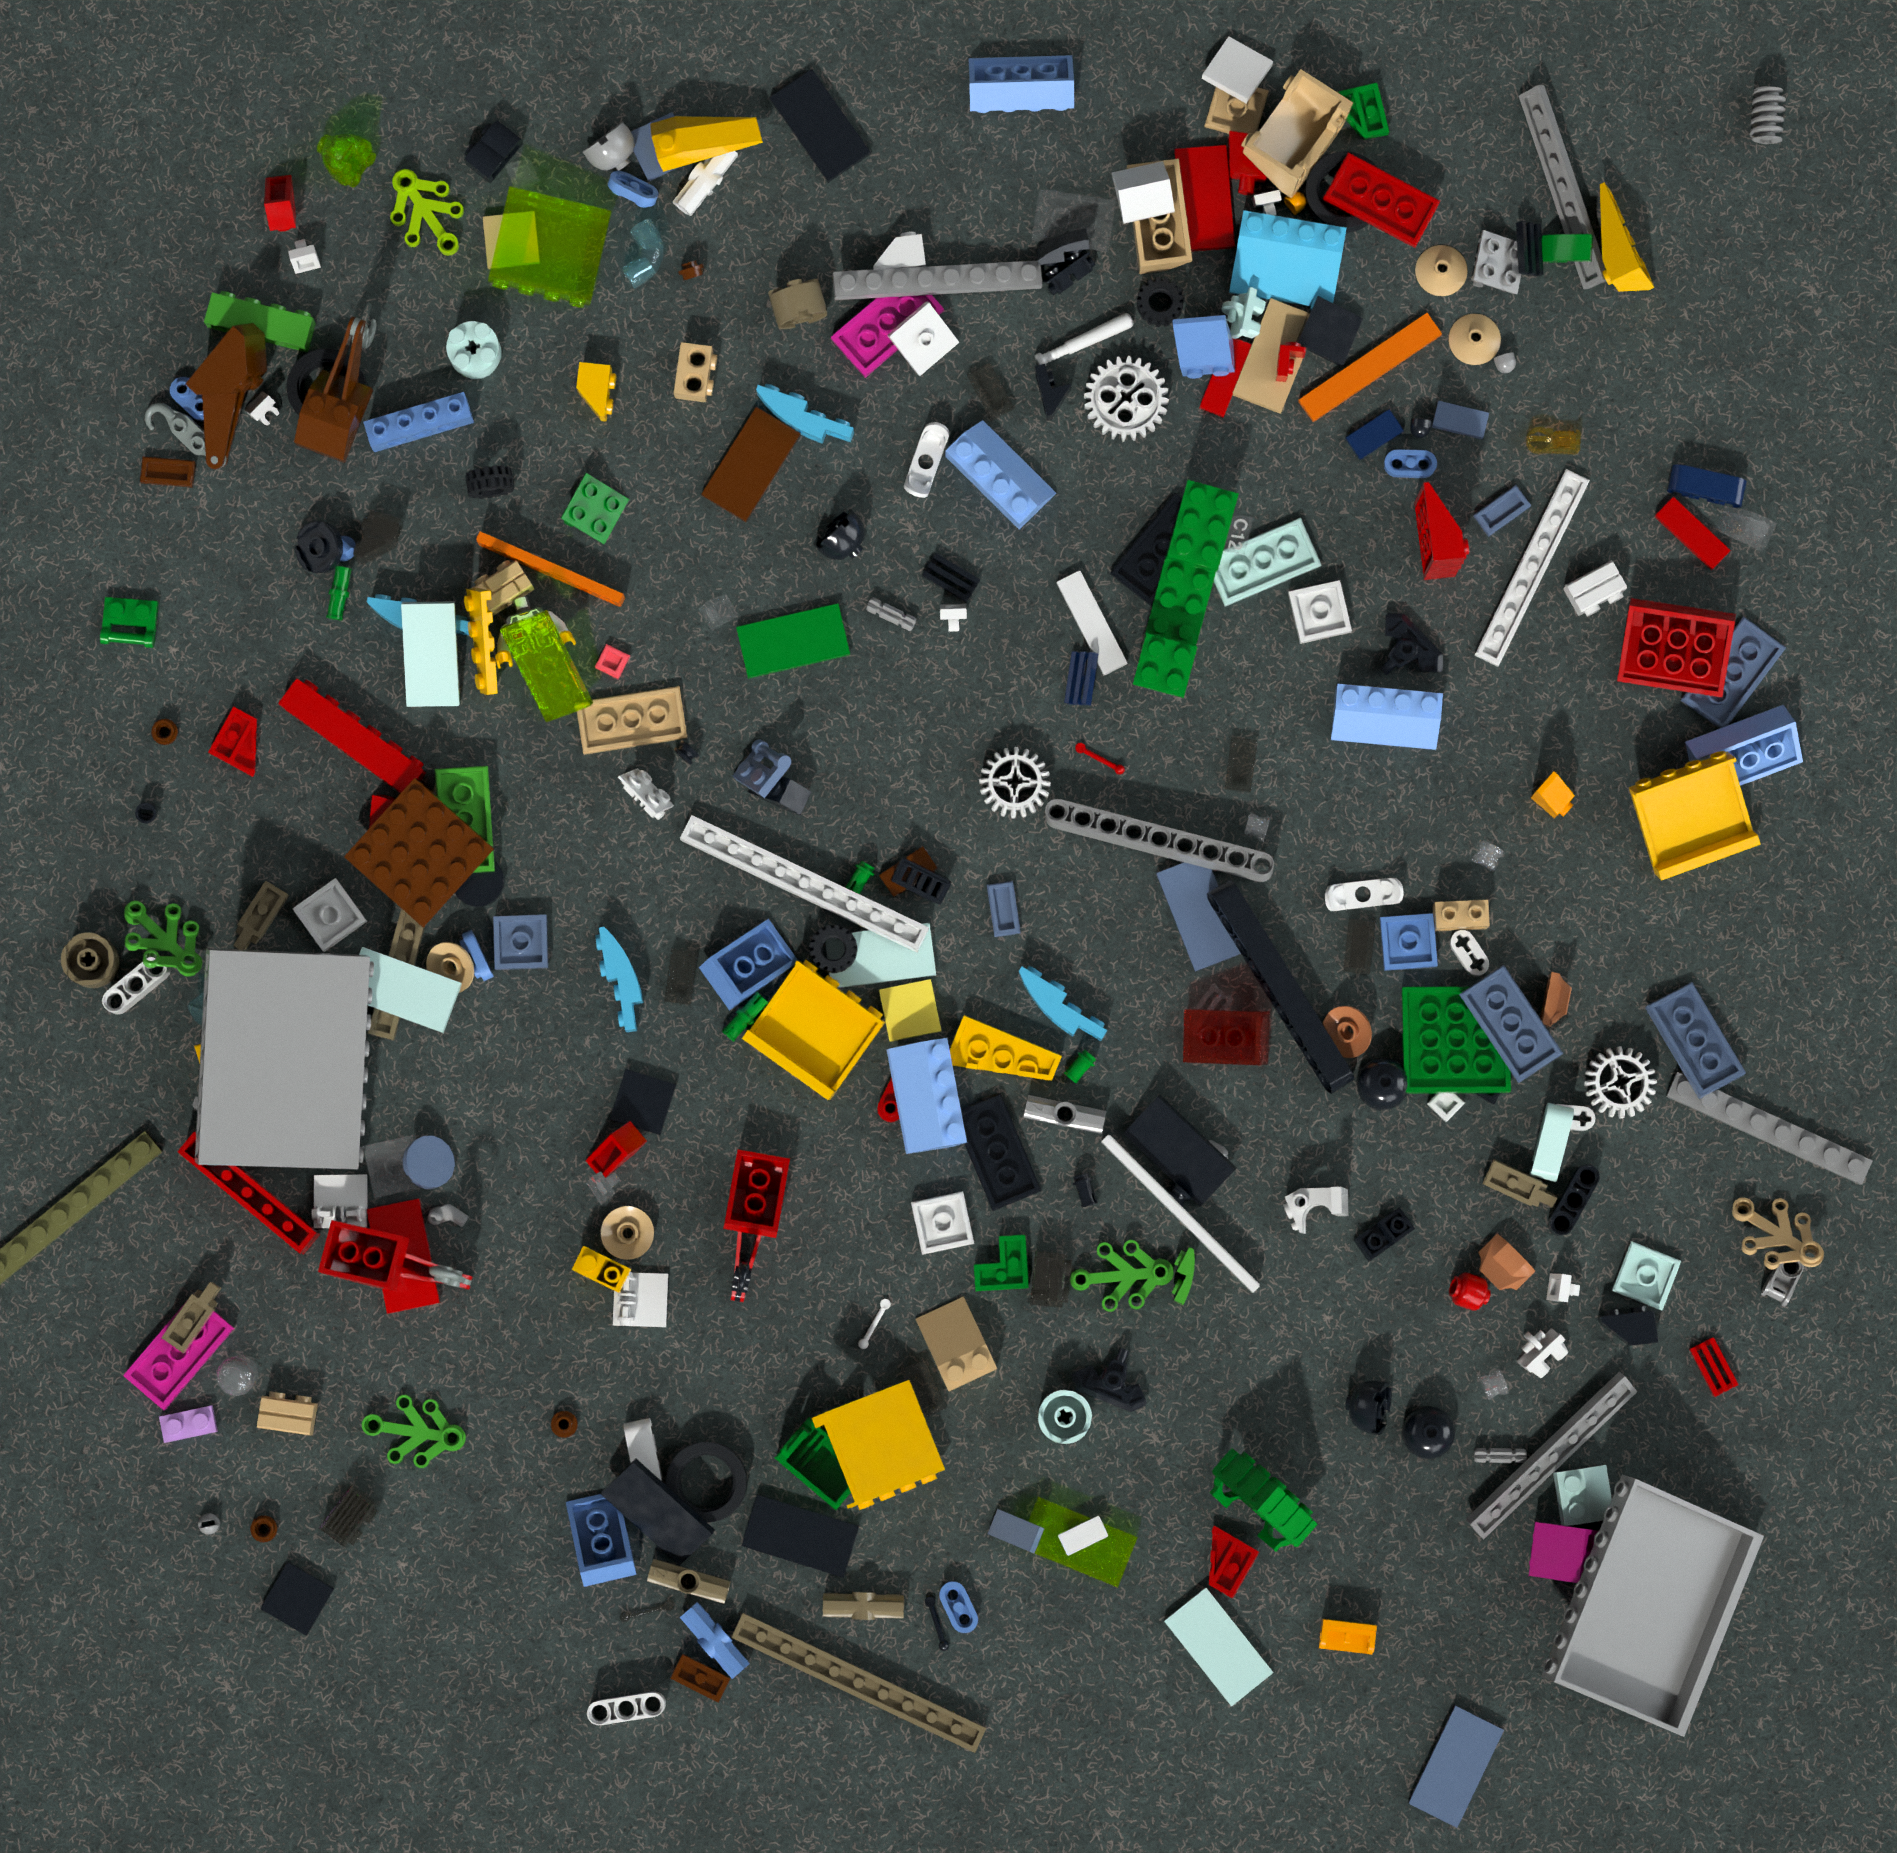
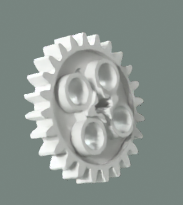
M1130 356L1127 357L1126 363H1122L1120 357H1117L1115 365L1110 360H1107V369L1098 366L1097 370L1100 375L1091 374L1090 378L1094 383H1086V388L1091 391L1084 393V399L1091 401L1084 406L1085 409L1092 410L1088 414V419L1096 418L1094 428L1102 425V435L1111 431V439L1113 440L1117 434H1121L1122 442L1125 441L1127 435H1130L1132 440L1135 441L1136 433H1140L1145 438L1146 428L1154 432L1155 426L1153 422L1162 423V419L1158 414L1166 415L1167 410L1161 405H1166L1169 402V399L1162 397L1168 393V388H1160L1164 384L1165 379H1156L1159 370L1150 372L1151 363H1147L1142 367L1141 358H1138L1135 364L1131 362ZM1128 375L1135 382L1131 386H1125L1121 383L1120 379ZM1139 384H1144L1143 388L1132 394L1131 403L1124 401L1113 414L1108 413L1109 410L1121 402L1122 394L1128 396ZM1105 392H1109L1114 395L1115 399L1111 403H1106L1102 401L1100 396ZM1141 395H1148L1152 402L1148 405H1141L1137 399ZM1129 412L1132 419L1129 422H1122L1118 418L1119 413Z

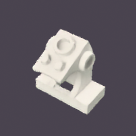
M1343 1187L1300 1188L1285 1196L1287 1201L1284 1204L1285 1211L1289 1219L1294 1218L1295 1220L1291 1226L1293 1230H1299L1303 1234H1306V1216L1309 1210L1315 1206H1326L1331 1211V1214L1336 1216H1349L1348 1189ZM1304 1198L1305 1204L1301 1207L1299 1202Z

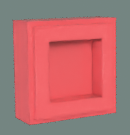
M606 644L595 668L619 680L630 655Z

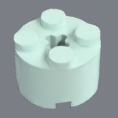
M469 321L458 325L449 333L446 345L447 355L458 373L470 379H481L489 376L496 369L501 360L502 351L496 334L487 324ZM471 347H477L476 354H471Z
M1071 1390L1053 1392L1044 1399L1038 1411V1423L1041 1431L1047 1438L1060 1444H1070L1080 1440L1088 1432L1092 1421L1091 1408L1086 1399ZM1062 1409L1066 1413H1072V1417L1069 1418L1070 1423L1067 1425L1063 1421L1059 1422L1057 1420V1417L1060 1416L1059 1411Z

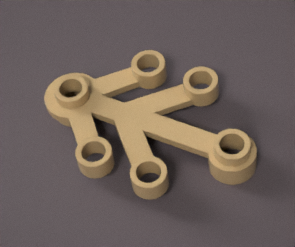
M1738 1198L1735 1200L1732 1207L1734 1218L1739 1221H1749L1770 1235L1760 1238L1751 1236L1744 1238L1741 1248L1745 1254L1753 1255L1757 1252V1249L1788 1246L1794 1250L1783 1253L1776 1251L1767 1252L1764 1258V1265L1768 1269H1776L1782 1263L1798 1261L1806 1267H1815L1823 1261L1824 1251L1812 1239L1810 1230L1811 1218L1808 1214L1798 1213L1795 1216L1794 1226L1800 1231L1801 1242L1792 1236L1786 1200L1778 1198L1772 1203L1771 1210L1777 1216L1779 1227L1754 1212V1204L1750 1199ZM1781 1204L1785 1209L1778 1210L1775 1206ZM1744 1209L1747 1214H1740L1738 1210ZM1803 1219L1807 1223L1802 1225L1798 1222V1220ZM1752 1243L1755 1247L1748 1248L1745 1244ZM1812 1253L1815 1257L1810 1258L1807 1257L1805 1254ZM1773 1257L1777 1262L1771 1263L1768 1261V1258Z

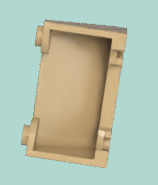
M1300 69L1295 77L1291 75L1283 86V89L1286 90L1283 99L1260 131H1256L1254 134L1249 132L1241 145L1244 147L1243 153L1282 193L1290 198L1295 195L1310 174L1312 168L1344 126L1353 102Z

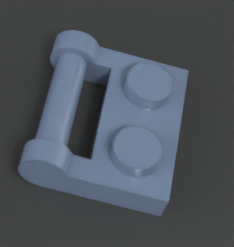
M758 739L752 744V752L738 766V769L732 776L738 782L765 798L790 767L791 758L784 753H777L769 748L766 742ZM764 757L774 762V766L771 769L760 763Z

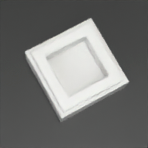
M1437 1093L1427 1103L1445 1122L1465 1104L1455 1093Z

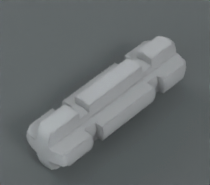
M874 597L867 604V611L875 615L878 613L879 617L896 625L901 624L902 628L911 631L916 624L914 616L904 615L903 611L887 603L882 604L880 600Z
M1475 1448L1474 1450L1475 1462L1511 1463L1515 1461V1463H1524L1527 1460L1526 1449L1489 1448V1450H1486V1448Z

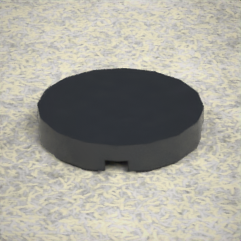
M312 521L304 525L296 538L298 539V545H295V553L298 562L305 570L313 573H327L333 570L340 562L343 554V541L340 533L328 522Z
M494 861L495 872L472 873L455 892L457 898L466 905L476 908L495 902L502 894L505 884L503 871L499 864Z

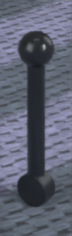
M929 1596L925 1599V1605L929 1607L940 1641L939 1649L946 1651L949 1648V1643L945 1641L934 1607L935 1599Z

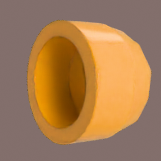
M1296 192L1292 198L1284 197L1285 205L1294 215L1301 212L1306 206V198L1301 192Z

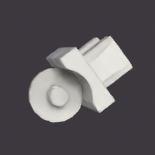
M1552 1328L1546 1334L1540 1330L1535 1336L1527 1332L1524 1337L1528 1342L1521 1348L1525 1354L1517 1362L1530 1373L1533 1372L1538 1377L1543 1378L1550 1370V1367L1544 1362L1550 1354L1557 1361L1563 1359L1569 1351L1563 1343L1565 1341L1564 1337Z

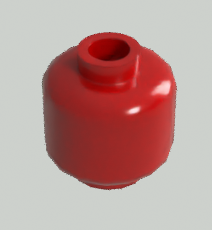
M1467 1272L1455 1276L1449 1287V1296L1452 1297L1453 1303L1472 1311L1478 1310L1483 1304L1486 1305L1491 1295L1487 1281L1483 1277Z

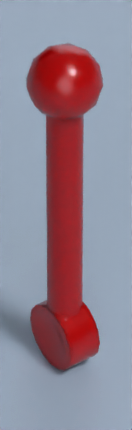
M1078 743L1075 746L1077 753L1087 754L1114 769L1116 774L1124 773L1125 768L1123 765H1116L1086 749L1085 744Z

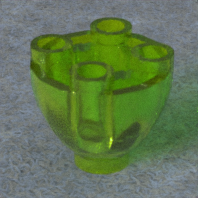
M327 134L319 140L317 145V151L321 154L323 164L329 175L338 183L344 186L349 185L352 188L360 183L361 175L376 159V154L372 152L370 141L354 134L334 136Z

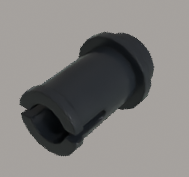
M1089 1173L1073 1177L1074 1183L1072 1184L1076 1185L1081 1207L1098 1203L1091 1183L1093 1177H1090Z

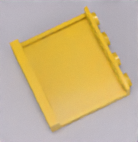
M1728 751L1715 752L1710 755V758L1702 761H1690L1685 764V767L1678 770H1665L1660 773L1661 776L1653 779H1640L1635 783L1636 785L1629 787L1654 873L1661 881L1761 845L1758 835L1752 829L1733 762H1736V758Z
M805 960L803 963L796 961L795 967L742 1039L825 1099L831 1100L883 1027L885 1021L881 1019L883 1014L874 1007L870 1006L867 1009L859 1003L862 999L850 990L847 993L841 991L838 988L840 983L829 975L823 978L816 973L819 968L808 960Z
M910 1380L812 1418L815 1428L825 1426L855 1501L846 1505L848 1509L858 1505L859 1510L874 1505L873 1499L879 1497L880 1501H884L896 1496L894 1490L900 1488L901 1493L916 1488V1481L921 1480L923 1485L937 1479L936 1473L945 1470Z

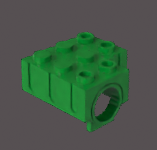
M808 1417L776 1455L775 1459L832 1508L837 1510L851 1494V1491L827 1431L821 1426L815 1428L812 1418Z
M1231 1448L1212 1470V1474L1215 1476L1214 1488L1209 1493L1226 1509L1237 1499H1240L1265 1521L1264 1528L1257 1536L1275 1552L1280 1547L1290 1544L1298 1547L1318 1525L1310 1517L1313 1512L1302 1502L1297 1505L1300 1499L1290 1490H1286L1287 1487L1276 1477L1272 1476L1269 1479L1271 1474L1260 1464L1253 1466L1256 1461L1245 1451L1240 1455ZM1223 1483L1232 1491L1224 1493L1222 1491ZM1273 1528H1275L1284 1537L1278 1539L1274 1538L1272 1533Z

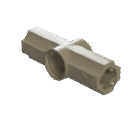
M653 1559L647 1582L725 1604L731 1583L729 1580L657 1559ZM687 1573L694 1575L696 1578V1585L692 1589H687L682 1585V1578Z
M852 1592V1594L823 1593V1616L851 1617V1619L855 1620L904 1618V1595H878L876 1592Z

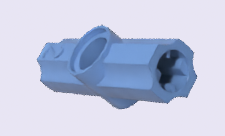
M698 1602L680 1617L698 1638L697 1642L712 1659L715 1658L732 1679L750 1664L732 1643V1638L722 1630V1626L719 1623H715Z

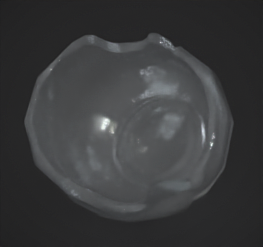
M245 1354L231 1355L222 1361L216 1371L217 1384L224 1393L230 1396L244 1395L258 1381V1365L252 1357Z

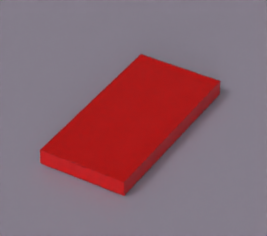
M1226 145L1174 149L1175 159H1179L1191 252L1235 248Z
M1349 152L1323 200L1416 248L1440 204V200Z
M420 1199L367 1209L370 1229L409 1238L406 1253L432 1263ZM404 1260L401 1273L434 1278L429 1273V1268ZM400 1277L396 1291L382 1289L387 1314L440 1303L435 1282Z

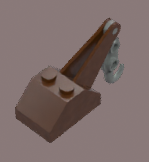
M354 316L351 317L332 371L322 370L308 390L299 414L294 443L297 446L343 463L346 462L373 392L371 387L358 383L361 350L371 345L375 335V319L371 320L370 327L368 328L365 320ZM352 340L346 378L340 376Z
M254 323L232 326L186 382V385L196 395H202L204 430L190 416L173 410L164 403H155L147 408L145 422L149 429H154L151 420L152 415L155 412H160L165 416L171 432L192 453L205 455L206 463L211 469L225 467L228 462L245 392L257 389L264 380L262 376L267 372L264 333Z

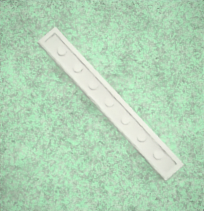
M1568 469L1565 470L1475 656L1497 667L1499 666L1590 480Z
M1107 1135L1101 1141L1252 1293L1260 1287V1284L1111 1135Z

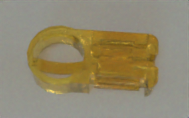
M1535 427L1530 430L1526 437V446L1534 454L1576 455L1580 451L1581 433L1579 430H1576L1575 433L1574 431L1553 432V428ZM1537 432H1540V433H1543V434H1545V435H1547V436H1530V435H1531V434H1534V433H1537ZM1543 441L1549 442L1546 448L1539 450L1532 447L1530 442Z

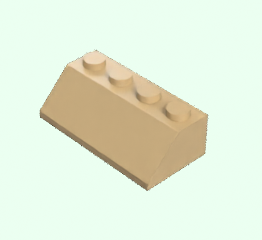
M1179 159L1163 161L1170 179L1175 212L1132 222L1139 274L1167 271L1192 262ZM1161 161L1127 165L1126 169L1157 163Z

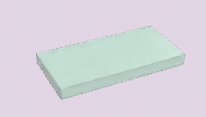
M1301 517L1241 542L1242 548L1240 550H1236L1234 546L1224 549L1219 569L1215 574L1214 583L1224 606H1228L1320 567V560Z
M455 601L402 602L407 707L459 706Z
M922 923L929 927V930L918 952L870 930L852 932L857 943L856 959L843 972H829L830 977L840 983L838 988L936 976L930 923ZM837 938L826 940L827 958L830 960L841 958L845 951L844 943Z
M362 947L359 955L369 956L370 961L374 963L373 977H369L368 988H372V1002L367 1004V1006L444 1033L462 983Z
M1206 1587L1164 1620L1231 1706L1273 1673Z

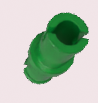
M342 566L335 567L332 589H329L328 592L331 596L326 618L343 621L346 598H349L350 594L347 591L352 569Z
M756 991L755 995L742 1009L738 1008L736 1011L737 1015L721 1031L734 1042L748 1025H752L755 1022L753 1019L769 1002Z

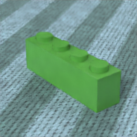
M220 291V294L212 292L204 320L208 328L228 332L232 326L254 323L264 333L265 342L308 353L316 325L313 317H310V313L302 310H296L295 313L285 311L286 308L278 304H270V307L261 305L259 300L246 297L245 300L235 298L236 295L225 291Z

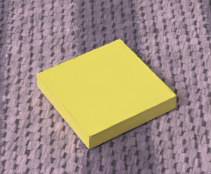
M931 979L879 990L890 1042L941 1032Z

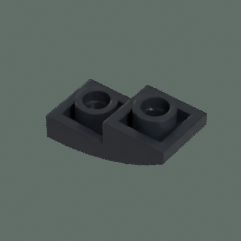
M1086 228L1064 233L1039 246L1036 249L1038 264L1053 266L1058 264V262H1065L1064 252L1079 253L1085 249H1090Z
M1399 1207L1353 1241L1368 1262H1370L1415 1228Z

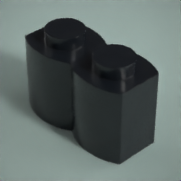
M498 120L493 124H487L481 132V140L477 144L472 143L464 153L466 165L489 183L496 178L523 145L521 138Z

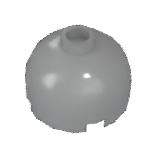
M621 122L583 150V154L599 170L608 171L616 167L619 171L630 163L628 157L634 151V137L624 122Z

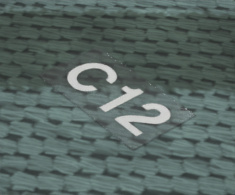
M1242 515L1232 517L1223 551L1245 554L1254 517Z

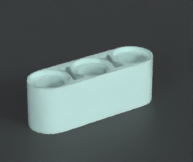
M1547 1103L1532 1159L1534 1164L1533 1168L1530 1169V1176L1554 1182L1557 1181L1573 1120V1108Z

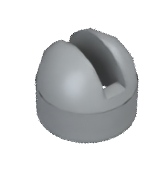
M1513 352L1493 358L1497 370L1501 373H1509L1516 366Z
M206 1513L199 1518L198 1528L204 1534H214L220 1528V1520L215 1514ZM215 1521V1525L202 1528V1522Z

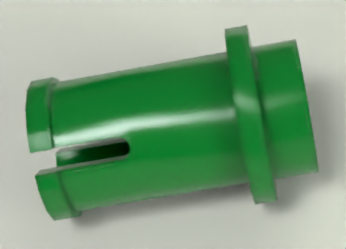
M862 860L859 865H855L857 868L845 888L857 894H861L869 877L874 876L872 872L875 868Z
M1085 1049L1082 1053H1077L1079 1055L1077 1059L1064 1072L1076 1084L1090 1066H1095L1093 1063L1097 1060Z

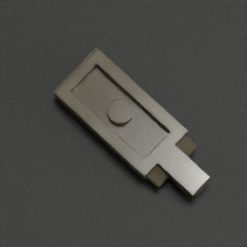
M265 881L237 924L236 933L240 936L233 946L237 950H246L251 942L257 944L266 933L289 895Z
M1493 1159L1482 1183L1529 1206L1534 1205L1538 1207L1539 1203L1542 1202L1553 1208L1557 1200V1195L1547 1191L1548 1185L1543 1183L1542 1180L1496 1159Z
M210 1282L203 1292L198 1289L195 1294H192L168 1327L162 1339L182 1353H185L215 1311L218 1302L214 1299L221 1290V1287L214 1282Z

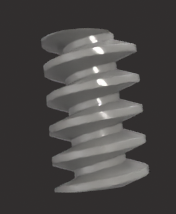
M1762 86L1754 89L1753 95L1755 99L1752 101L1754 109L1751 112L1753 119L1750 122L1753 129L1749 133L1753 142L1761 144L1782 142L1781 137L1775 136V133L1783 132L1782 127L1776 126V123L1784 122L1783 117L1777 116V113L1785 111L1784 107L1778 105V103L1786 101L1785 97L1779 95V93L1783 92L1782 88Z

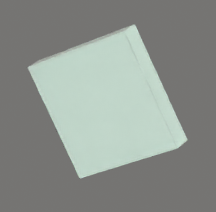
M1630 1241L1612 1291L1662 1311L1681 1261Z

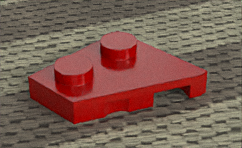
M233 706L208 753L253 777L255 775L257 719Z
M1214 1526L1212 1528L1209 1585L1233 1599L1260 1552Z

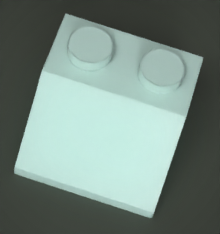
M1606 1465L1553 1472L1561 1526L1604 1520L1605 1510L1612 1500Z

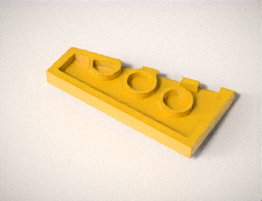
M481 588L466 589L467 596L464 597L466 611L470 613L471 621L468 622L469 636L473 637L474 648L471 649V656L474 664L477 665L478 674H475V684L482 694H497L496 662L493 657H490V652H493L495 648L494 637L488 631V626L490 623H493L492 611H489L486 600H491V590Z
M966 1015L963 1016L950 1048L952 1066L1052 1081L1062 1058V1055Z

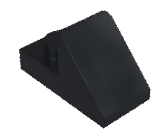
M1045 364L1035 366L1034 372L1046 419L1049 421L1054 418L1071 391L1072 384L1051 388V386L1055 385L1052 371H1047Z

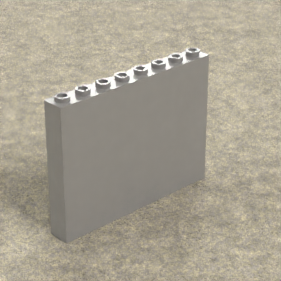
M206 948L195 1162L198 1165L358 1169L359 1163L363 1162V1147H360V1136H364L365 1122L361 1120V1112L366 1108V1094H363V1083H367L368 1069L364 1067V1058L369 1055V1041L365 1040L366 1030H370L371 1016L367 1014V1004L372 1002V988H368L369 977H373L374 963L370 961L369 956Z
M1622 1474L1620 1480L1615 1485L1611 1503L1605 1510L1601 1528L1595 1535L1591 1553L1585 1560L1581 1578L1575 1585L1571 1603L1564 1612L1563 1623L1559 1632L1554 1637V1645L1550 1655L1544 1662L1541 1677L1684 1737L1764 1536L1640 1480Z

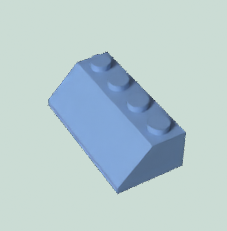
M1072 55L969 58L970 111H977L979 113L996 110L1013 112L1015 110L1040 111L1042 109L1063 111L1068 108H1074Z
M983 420L964 432L945 451L946 458L1018 529L1024 526L1056 494Z
M1337 684L1335 688L1331 740L1436 750L1443 693Z
M1784 705L1685 742L1689 761L1708 759L1711 754L1718 751H1728L1736 758V762H1733L1740 786L1803 762L1796 722Z
M947 1038L887 1049L906 1154L949 1148L966 1143L967 1140Z

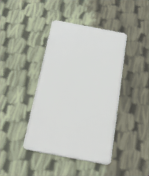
M1097 1516L1059 1534L1058 1537L1066 1554L1069 1556L1108 1537V1534L1100 1517Z

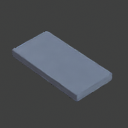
M1743 617L1733 631L1723 697L1686 692L1681 701L1720 729L1728 726L1786 647Z
M1184 862L1156 873L1195 972L1241 954L1207 899V893L1218 887L1212 869Z
M1504 965L1459 994L1518 1083L1563 1054Z
M1692 982L1645 1007L1699 1099L1746 1074Z
M1454 1706L1408 1804L1457 1828L1504 1730Z

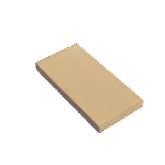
M1272 298L1270 299L1260 324V333L1253 341L1233 391V396L1281 414L1303 358L1290 357L1289 359H1294L1293 375L1288 374L1286 382L1276 381L1280 345H1285L1286 342H1296L1308 312Z
M679 686L575 702L584 755L687 739Z

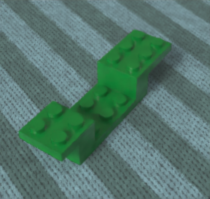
M1187 480L1141 645L1132 685L1184 698L1197 651L1198 637L1215 574L1221 562L1239 493Z

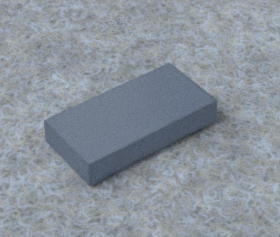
M1438 401L1432 428L1483 439L1489 413Z
M1515 485L1475 513L1473 517L1489 537L1529 509L1531 504L1517 485Z
M1013 881L987 885L994 937L1021 934Z
M997 1509L988 1534L1035 1553L1044 1528Z

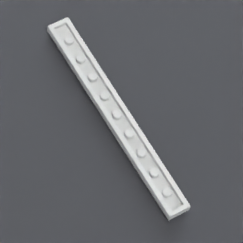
M691 815L680 837L681 841L915 952H918L929 930V927L693 815Z

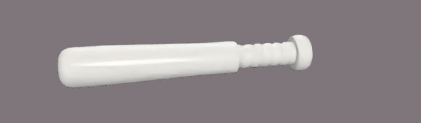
M1124 313L1064 342V345L1047 353H1037L1035 359L1038 365L1045 364L1046 366L1048 362L1068 353L1072 354L1131 328L1133 320L1130 314Z

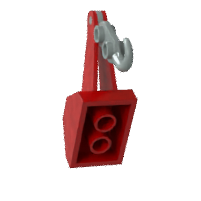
M331 1220L318 1269L319 1273L393 1291L397 1290L400 1277L441 1283L467 1290L470 1289L473 1278L463 1274L462 1271L439 1264L436 1265L407 1254L409 1238ZM404 1260L429 1268V1273L434 1278L401 1273Z

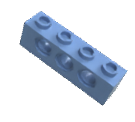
M464 392L367 420L363 423L370 446L374 452L465 426L474 423L467 397Z

